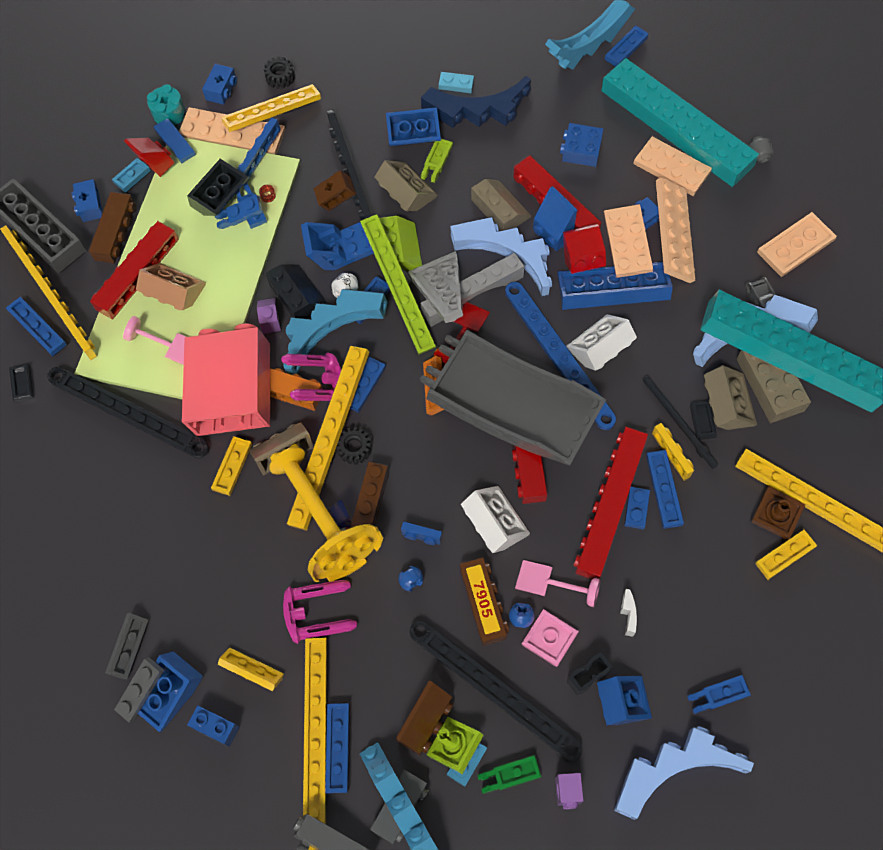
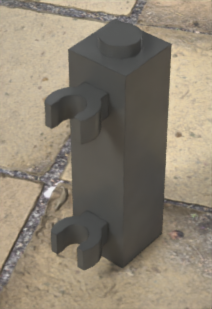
M308 814L304 815L303 818L299 817L293 827V830H295L293 837L301 841L296 850H308L310 846L316 850H369Z

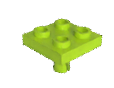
M447 717L427 756L463 774L484 735L471 727Z

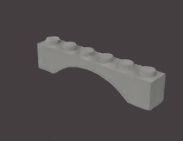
M513 253L461 281L462 305L487 290L507 286L509 283L523 278L524 265L517 255ZM427 300L421 302V314L430 327L443 321Z

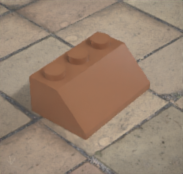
M158 263L139 270L136 291L141 292L146 297L158 299L160 303L170 304L177 310H185L194 305L206 282Z

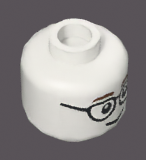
M350 273L340 274L331 284L333 295L336 298L340 296L341 289L357 291V278Z

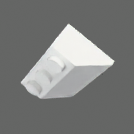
M607 314L566 347L585 367L598 370L608 360L616 357L622 349L630 346L631 342L637 337L628 319Z
M499 486L475 490L461 504L465 514L470 518L476 531L480 533L486 546L492 553L503 551L530 534Z

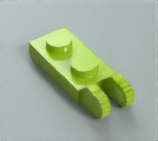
M444 139L434 142L425 161L421 179L425 180L430 169L434 170L431 182L435 183L437 181L439 173H441L451 152L453 142Z

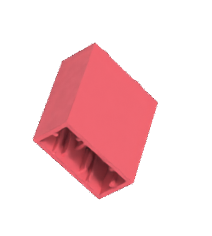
M239 324L235 326L233 331L220 332L215 329H203L199 331L198 336L184 338L182 423L196 436L270 427V343L258 327L252 324Z

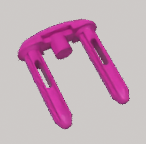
M327 353L326 355L286 354L282 356L281 361L286 365L325 367L326 372L322 375V382L324 384H332L333 390L295 389L290 392L292 399L296 401H331L341 373V367L332 353Z
M338 580L299 588H291L289 586L285 590L283 601L284 618L293 642L299 644L300 640L349 632L358 626L357 621L352 619L302 628L296 626V621L306 619L304 607L294 608L293 602L295 600L345 592L351 587L349 581ZM327 628H329V630H324V631H318V632L309 633V632H311V631H316V630H322V629H327Z

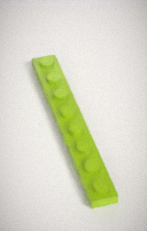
M376 214L360 221L418 355L436 348L378 215Z

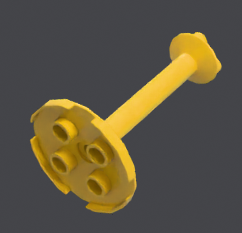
M293 444L288 449L271 455L269 469L276 475L287 474L327 539L325 544L310 559L307 569L315 582H319L318 579L327 578L329 582L336 581L350 575L367 563L365 558L373 549L376 552L379 550L383 537L377 526L370 524L355 526L345 531L339 529L299 466L305 456L304 450L298 444Z

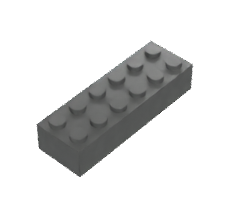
M14 178L0 188V218L57 273H60L86 252L80 240Z

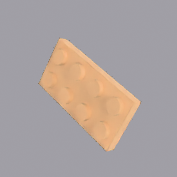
M653 136L633 163L658 178L662 177L686 188V192L692 196L696 194L712 170L711 167Z
M640 204L604 210L616 278L653 272Z
M811 212L760 247L757 253L783 277L833 242L837 236Z

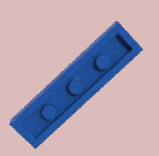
M271 117L269 122L265 124L262 133L256 138L252 149L247 152L243 163L237 168L247 175L249 179L281 130L277 119Z
M21 297L6 307L8 312L52 357L67 345Z
M666 450L649 452L646 454V459L662 527L666 529L683 526L684 522Z
M349 703L327 704L325 793H348Z

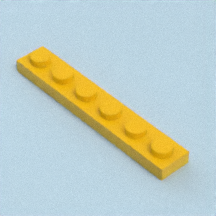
M312 84L221 117L222 123L230 133L320 100L321 95Z

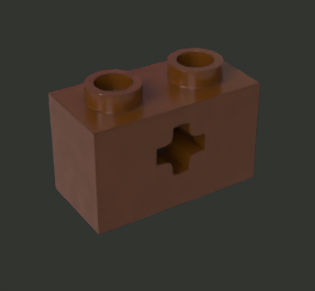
M341 170L313 188L318 205L327 211H331L356 194L351 177Z

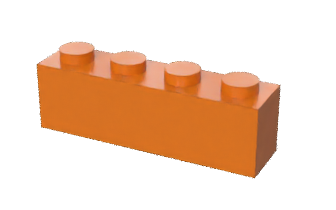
M270 368V397L313 411L316 410L319 401H296L290 397V392L295 389H322V385L317 380L303 379L298 374L290 375L281 369L276 368L274 370Z

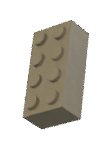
M740 351L737 361L770 424L804 412L811 401L798 377L745 351Z

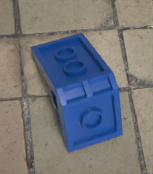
M312 222L301 224L306 256L324 270H336L374 254L360 222L341 231L334 224Z

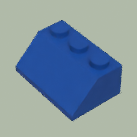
M437 108L386 113L389 146L441 141Z

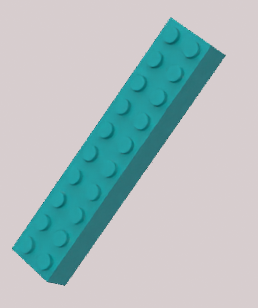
M627 58L603 78L601 89L603 93L690 157L711 167V172L731 187L735 186L755 166L759 156L758 152Z
M720 289L708 302L701 331L871 413L883 404V368Z

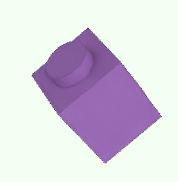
M276 298L258 301L257 313L262 333L267 334L281 331Z

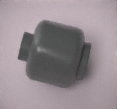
M757 136L749 144V147L759 153L756 161L758 164L765 163L771 159L774 150L769 138Z

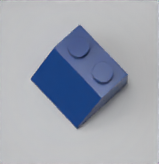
M616 676L597 682L606 725H621L652 719L642 676Z

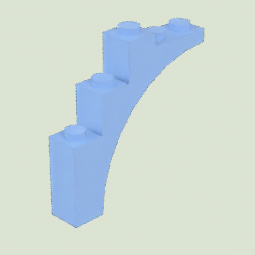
M492 217L450 226L454 250L483 249L506 257L515 253L524 265V269L537 284L541 295H549L552 281L550 276L547 277L546 261L547 255L550 253L549 247L544 244L543 238L524 242L523 235L519 234L518 228L499 231L498 225L494 224Z
M774 295L771 301L766 303L765 308L755 306L808 333L811 332L818 321L817 309ZM705 333L699 346H696L693 352L696 365L703 367L715 352L728 343Z
M699 726L697 729L692 728L689 731L683 751L680 750L681 747L679 745L668 742V744L664 743L661 745L654 766H651L650 761L641 757L638 760H632L614 811L633 820L637 819L653 791L666 779L680 771L694 767L717 766L749 773L754 763L748 761V757L743 754L736 753L734 755L727 752L728 749L720 744L712 745L715 736L710 735L709 730Z

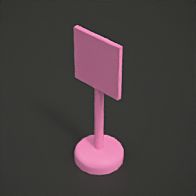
M132 316L124 330V340L132 341L137 334H140L168 346L169 349L165 357L184 365V338L186 336L177 333L173 342L170 343L140 330L141 320L138 317Z
M523 560L515 589L545 596L547 586L551 584L587 593V605L595 607L600 588V579H592L588 589L550 579L552 567Z

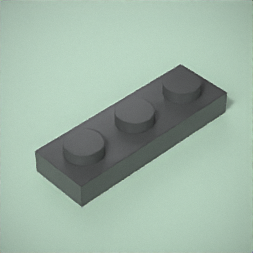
M127 613L106 669V674L127 680L148 619Z
M145 658L114 710L129 723L134 721L164 669L151 658Z

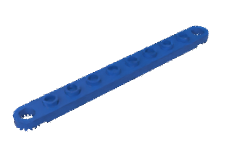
M518 282L509 283L505 289L506 297L562 377L570 381L574 380L600 395L523 286ZM511 288L518 289L519 293L513 295L509 291ZM605 402L595 422L600 429L609 430L614 427L616 417ZM602 416L610 417L611 423L604 424L601 421Z

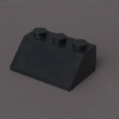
M220 158L187 195L189 205L204 216H217L249 177Z
M281 264L265 273L270 287L292 318L305 319L315 310L316 304L327 305L300 265Z

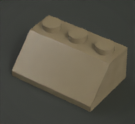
M385 160L375 175L379 185L390 193V197L397 200L401 204L400 207L407 212L418 211L438 196L406 162Z
M484 179L471 188V200L487 218L492 217L494 224L498 225L499 231L513 229L531 218L530 213L499 180Z
M721 366L704 374L705 387L710 397L709 404L713 409V419L717 427L731 430L757 425L743 373Z
M300 422L297 425L289 426L286 431L280 434H274L264 443L256 444L249 451L264 476L271 472L269 469L270 457L274 453L282 452L293 444H298L304 452L314 447L308 431Z

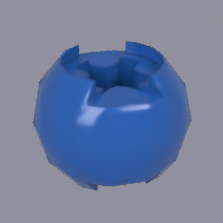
M409 566L410 569L404 573L403 571L400 572L398 577L400 586L409 592L417 585L421 586L423 584V574L420 569L414 566Z
M516 603L509 611V620L515 627L527 628L533 623L535 618L534 610L529 604Z

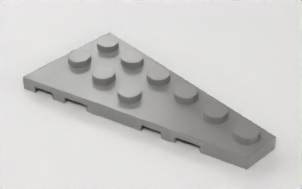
M456 251L408 271L411 281L445 323L453 322L463 316L459 263Z

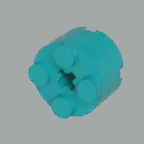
M165 84L147 95L148 107L157 124L168 118L175 126L183 120L186 109L180 93L175 88Z

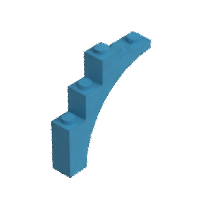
M614 0L599 18L581 32L563 40L548 39L545 43L550 48L548 52L559 60L558 64L564 69L568 67L573 70L583 55L588 54L592 56L605 40L611 43L635 8L625 0Z
M341 289L336 305L316 304L315 310L311 313V320L291 318L290 323L286 327V334L291 340L288 345V354L307 355L318 341L342 325L364 319H384L388 303L384 294ZM283 363L284 369L288 374H298L301 366Z
M377 742L366 748V750L360 753V756L410 849L438 850L379 743Z

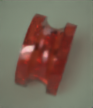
M263 185L259 189V195L263 202L269 203L276 198L273 186Z

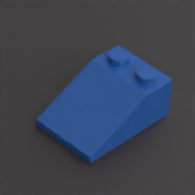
M553 186L550 187L534 217V232L541 236L549 247L558 251L564 246L563 232L574 230L577 209Z
M175 652L162 654L157 658L155 663L163 668L164 671L138 713L158 732L164 730L192 696L203 678L202 674Z

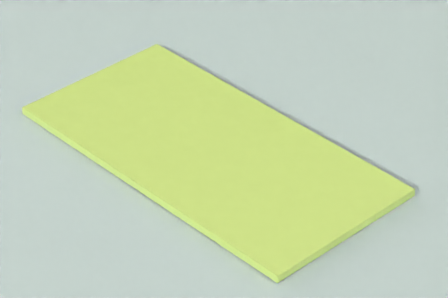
M184 138L196 155L181 164L166 145L165 148L172 154L170 158L175 163L161 177L156 173L154 174L118 266L126 259L128 253L132 252L137 246L139 240L143 239L148 233L149 228L159 221L175 230L179 239L160 263L206 282V285L194 305L185 310H177L170 304L160 303L158 299L146 297L141 292L136 291L113 320L99 312L88 338L96 348L93 351L97 357L90 360L83 351L74 374L89 380L183 399L184 365L165 357L169 349L168 346L140 334H137L132 341L124 340L125 327L130 318L136 316L141 320L140 330L172 343L177 333L186 337L198 336L199 331L203 329H215L220 332L233 331L235 326L239 324H246L301 163L300 159L266 153L247 183L251 192L260 198L267 223L251 229L246 220L235 226L218 229L217 222L223 219L217 220L215 216L202 215L190 207L187 195L220 158L237 169L243 163L249 150ZM242 186L239 190L241 196L247 195V192L244 190V187ZM236 194L223 209L238 203Z

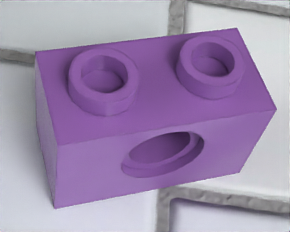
M581 773L558 774L555 778L557 806L563 805L564 810L576 809L578 804L583 802Z

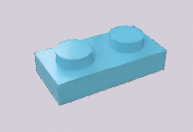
M441 72L439 89L472 93L474 76Z

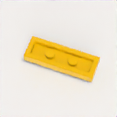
M662 423L656 425L652 435L661 448L666 450L669 460L682 479L690 478L694 472L693 464L682 454V448L678 443L674 442L670 430L664 427Z
M233 436L211 486L212 491L231 496L249 450L252 447L250 441Z
M803 530L758 560L755 564L767 580H769L816 548L817 545L808 533Z
M229 648L219 658L218 665L271 691L278 686L284 673L232 648Z

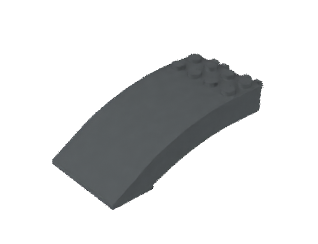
M466 330L460 341L447 335L445 341L455 347V350L443 344L438 348L439 351L450 357L442 371H439L429 365L425 369L426 372L437 378L436 381L424 375L420 377V381L430 387L426 399L501 440L540 456L570 465L606 399L574 380H567L533 366L499 349Z

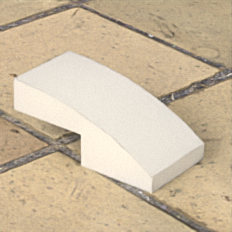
M626 589L623 594L620 614L628 615L625 635L633 637L637 626L636 607L631 591Z

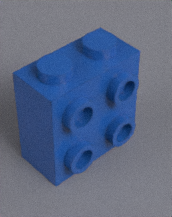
M569 123L568 130L565 129L563 140H566L565 144L562 143L560 154H563L562 161L596 167L603 128Z

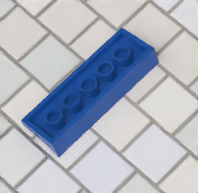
M663 262L652 263L653 272L616 278L614 266L595 268L573 274L570 271L557 272L562 310L671 300L673 286L670 276L664 273Z

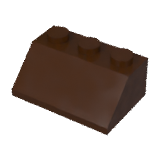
M429 680L396 737L398 743L420 757L423 752L426 754L432 745L430 739L433 733L438 734L443 725L440 722L444 714L448 716L454 705L451 703L452 696Z

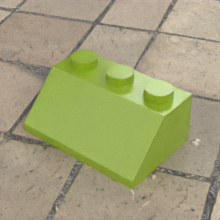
M399 216L379 218L400 267L408 272L422 266L415 223Z

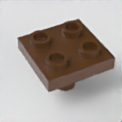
M768 487L751 522L789 540L804 510L805 504Z

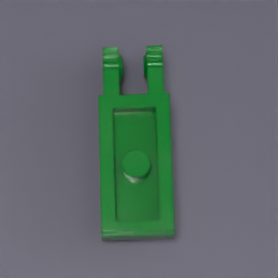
M535 755L495 767L491 771L477 775L478 780H486L492 776H495L497 784L482 788V794L498 789L503 790L541 778Z

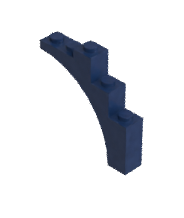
M525 76L509 89L484 97L454 96L430 87L421 97V109L437 108L438 119L452 128L461 123L463 118L480 127L492 117L506 126L515 119L517 115L516 107L519 106L524 96L529 95L531 79Z

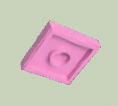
M543 609L522 642V645L557 667L579 631Z

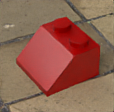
M130 138L124 140L129 148L159 177L175 163L170 158L172 154L165 147L163 148L158 141L153 142L149 138Z
M598 224L563 232L565 264L571 274L606 266V250Z

